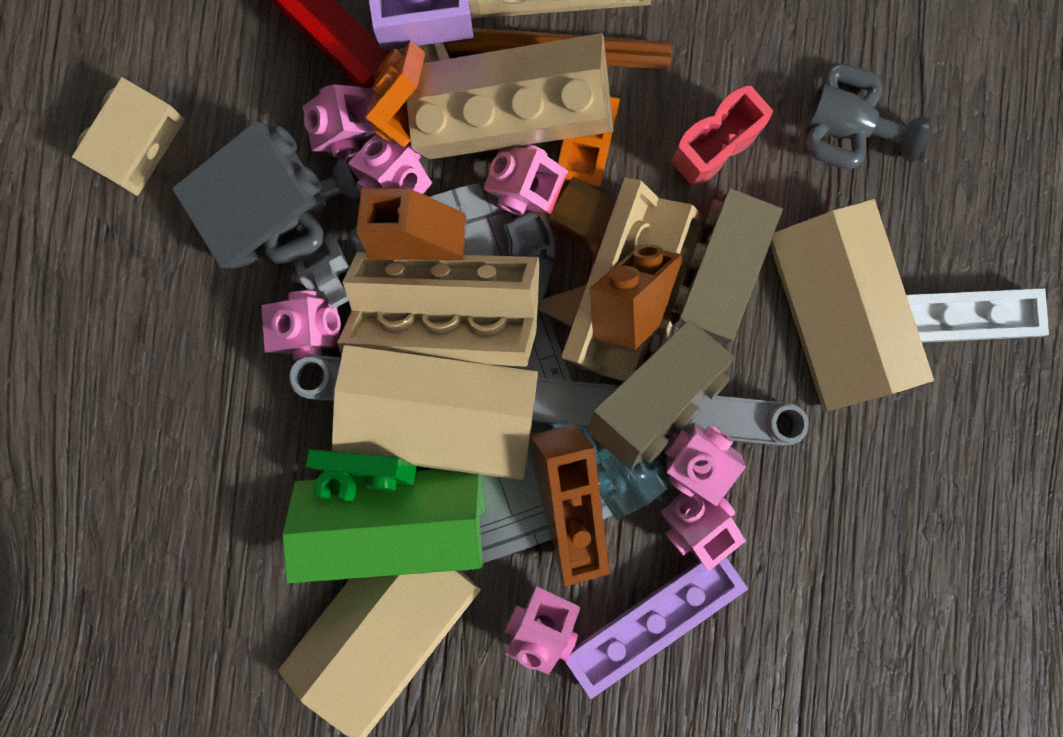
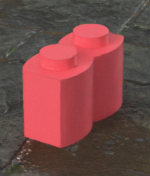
M751 85L735 90L722 101L714 116L698 121L687 130L671 159V163L691 186L708 181L721 169L729 156L744 151L753 143L768 123L773 110Z

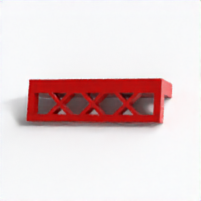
M268 0L355 87L372 88L380 75L378 68L389 53L381 51L378 42L335 0Z

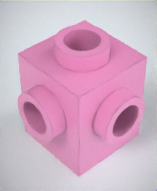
M333 84L322 88L318 96L302 106L304 125L309 134L312 151L332 152V155L337 158L342 156L349 157L357 154L360 151V147L371 140L376 132L372 128L370 121L365 117L373 95L372 88Z
M377 133L364 144L362 149L348 163L359 180L356 183V187L360 193L361 188H410L423 194L432 184L419 162L421 154L411 148V142L406 147H403L395 140L388 141Z
M529 144L522 145L520 148L499 149L497 156L491 163L490 173L483 189L499 199L497 205L510 213L522 216L525 210L551 214L568 170L549 158L548 154L537 146Z
M316 291L288 293L287 301L261 305L265 353L292 354L293 360L297 361L304 356H322L321 350L339 348L337 342L340 338L341 322L337 307L332 309L328 300L317 298Z
M694 422L687 432L678 430L664 451L668 455L666 466L667 473L671 475L669 481L684 494L692 497L697 493L715 506L718 505L746 466L742 454L730 447L733 444V440L711 424L704 429Z
M681 493L667 507L660 511L671 526V529L665 533L669 540L683 556L691 551L708 571L746 541L731 518L736 513L724 497L715 506L697 493L692 497Z
M536 586L525 608L516 605L509 619L505 633L511 635L512 638L505 655L518 660L529 669L539 670L549 675L559 658L567 661L572 653L578 634L572 630L580 606Z

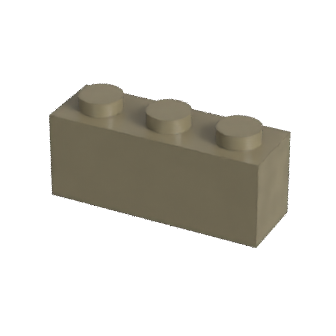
M731 188L722 197L721 201L713 199L703 225L710 227L704 244L696 243L687 268L694 270L688 287L680 285L670 310L677 313L673 326L682 328L689 320H692L718 343L726 345L734 341L783 208Z
M689 320L594 410L587 432L630 471L643 458L650 463L668 444L669 440L665 436L674 426L680 431L683 430L700 411L696 404L705 395L713 400L728 384L731 378L726 374V371L735 356L692 320Z

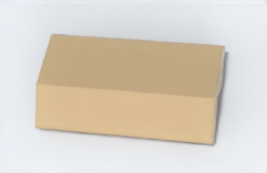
M624 177L562 354V359L581 369L623 384L666 343L676 313L670 311L680 285L686 286L691 269L687 268L689 259L696 243L701 242L706 228L703 225L705 217L692 204L658 198L641 180ZM656 245L664 251L681 254V266L660 326L636 350L594 339L590 287L637 246Z
M875 199L832 210L774 232L770 247L823 412L887 396L934 381Z
M357 252L343 280L345 291L350 298L348 301L352 311L337 342L341 356L344 345L488 365L527 367L537 326L539 258L464 255L463 260H369L366 252Z
M344 345L334 391L332 451L399 457L414 466L524 480L538 371Z
M462 570L349 579L281 665L278 672L300 702L347 737H367L481 589Z

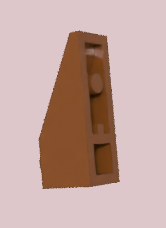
M576 424L531 434L530 440L536 480L561 582L566 587L609 575L595 447Z

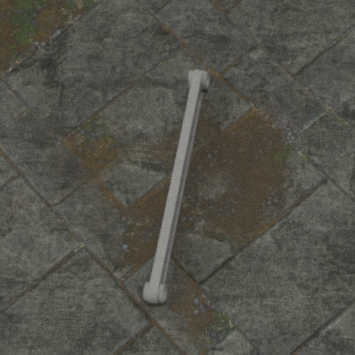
M309 355L298 359L292 365L289 373L291 387L301 397L334 402V391L341 358ZM314 365L321 366L324 371L323 383L314 390L304 389L301 383V376L304 370ZM537 378L532 421L563 425L576 424L577 426L588 427L594 410L619 386ZM705 395L696 404L700 411L683 431L687 432L694 422L704 429L711 424L736 442L785 446L794 445L804 438L808 432L809 421L806 413L800 407L791 403L716 396L711 400ZM781 412L786 413L792 420V431L787 437L779 433L776 425L777 418ZM674 426L667 435H675L679 429Z

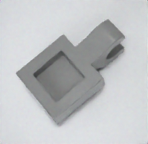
M332 233L323 237L322 245L315 252L293 261L299 279L306 289L311 291L318 287L320 291L325 293L330 306L334 309L350 300L338 278L341 273L349 270V265Z

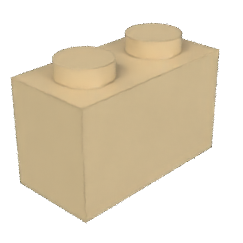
M121 77L116 87L110 89L104 96L101 105L102 109L91 127L86 128L79 136L77 149L72 158L138 196L185 119L166 102Z

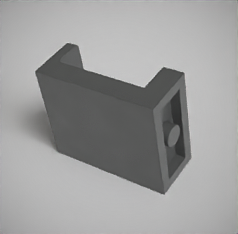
M255 121L172 188L221 268H246L259 258L255 251L256 248L305 211L321 210L327 205L320 193L322 185L319 179L309 168L303 166L295 153L297 145L294 139L280 126L277 127Z

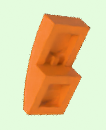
M610 97L614 128L620 99ZM612 132L563 139L558 164L568 170L565 180L598 188L601 187Z

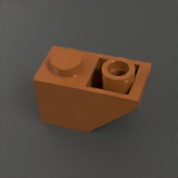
M361 188L356 232L369 260H463L467 217L465 213L410 188Z
M639 245L591 286L593 338L636 350L661 324L681 266V254L664 251L656 245Z

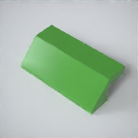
M443 469L416 470L414 486L396 484L395 492L367 488V480L352 477L356 484V495L352 502L338 498L339 482L332 486L329 499L315 496L314 486L317 479L299 480L294 483L283 531L287 584L473 570L483 567L479 516L485 512L482 475Z

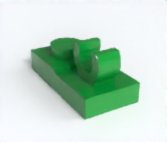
M309 449L306 463L307 467L323 473L315 482V496L329 499L332 486L339 482L338 498L348 502H352L356 495V484L352 477L367 480V488L395 492L396 484L414 486L416 466L399 457Z

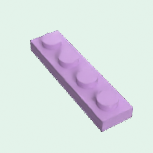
M727 557L710 571L700 561H697L575 646L570 657L565 662L589 698L592 699L743 594L748 588Z

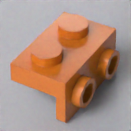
M411 40L401 53L395 48L391 50L379 66L378 72L380 75L372 86L374 92L365 117L370 121L372 128L378 135L388 141L395 140L403 147H406L411 141L407 99L418 87L425 52Z

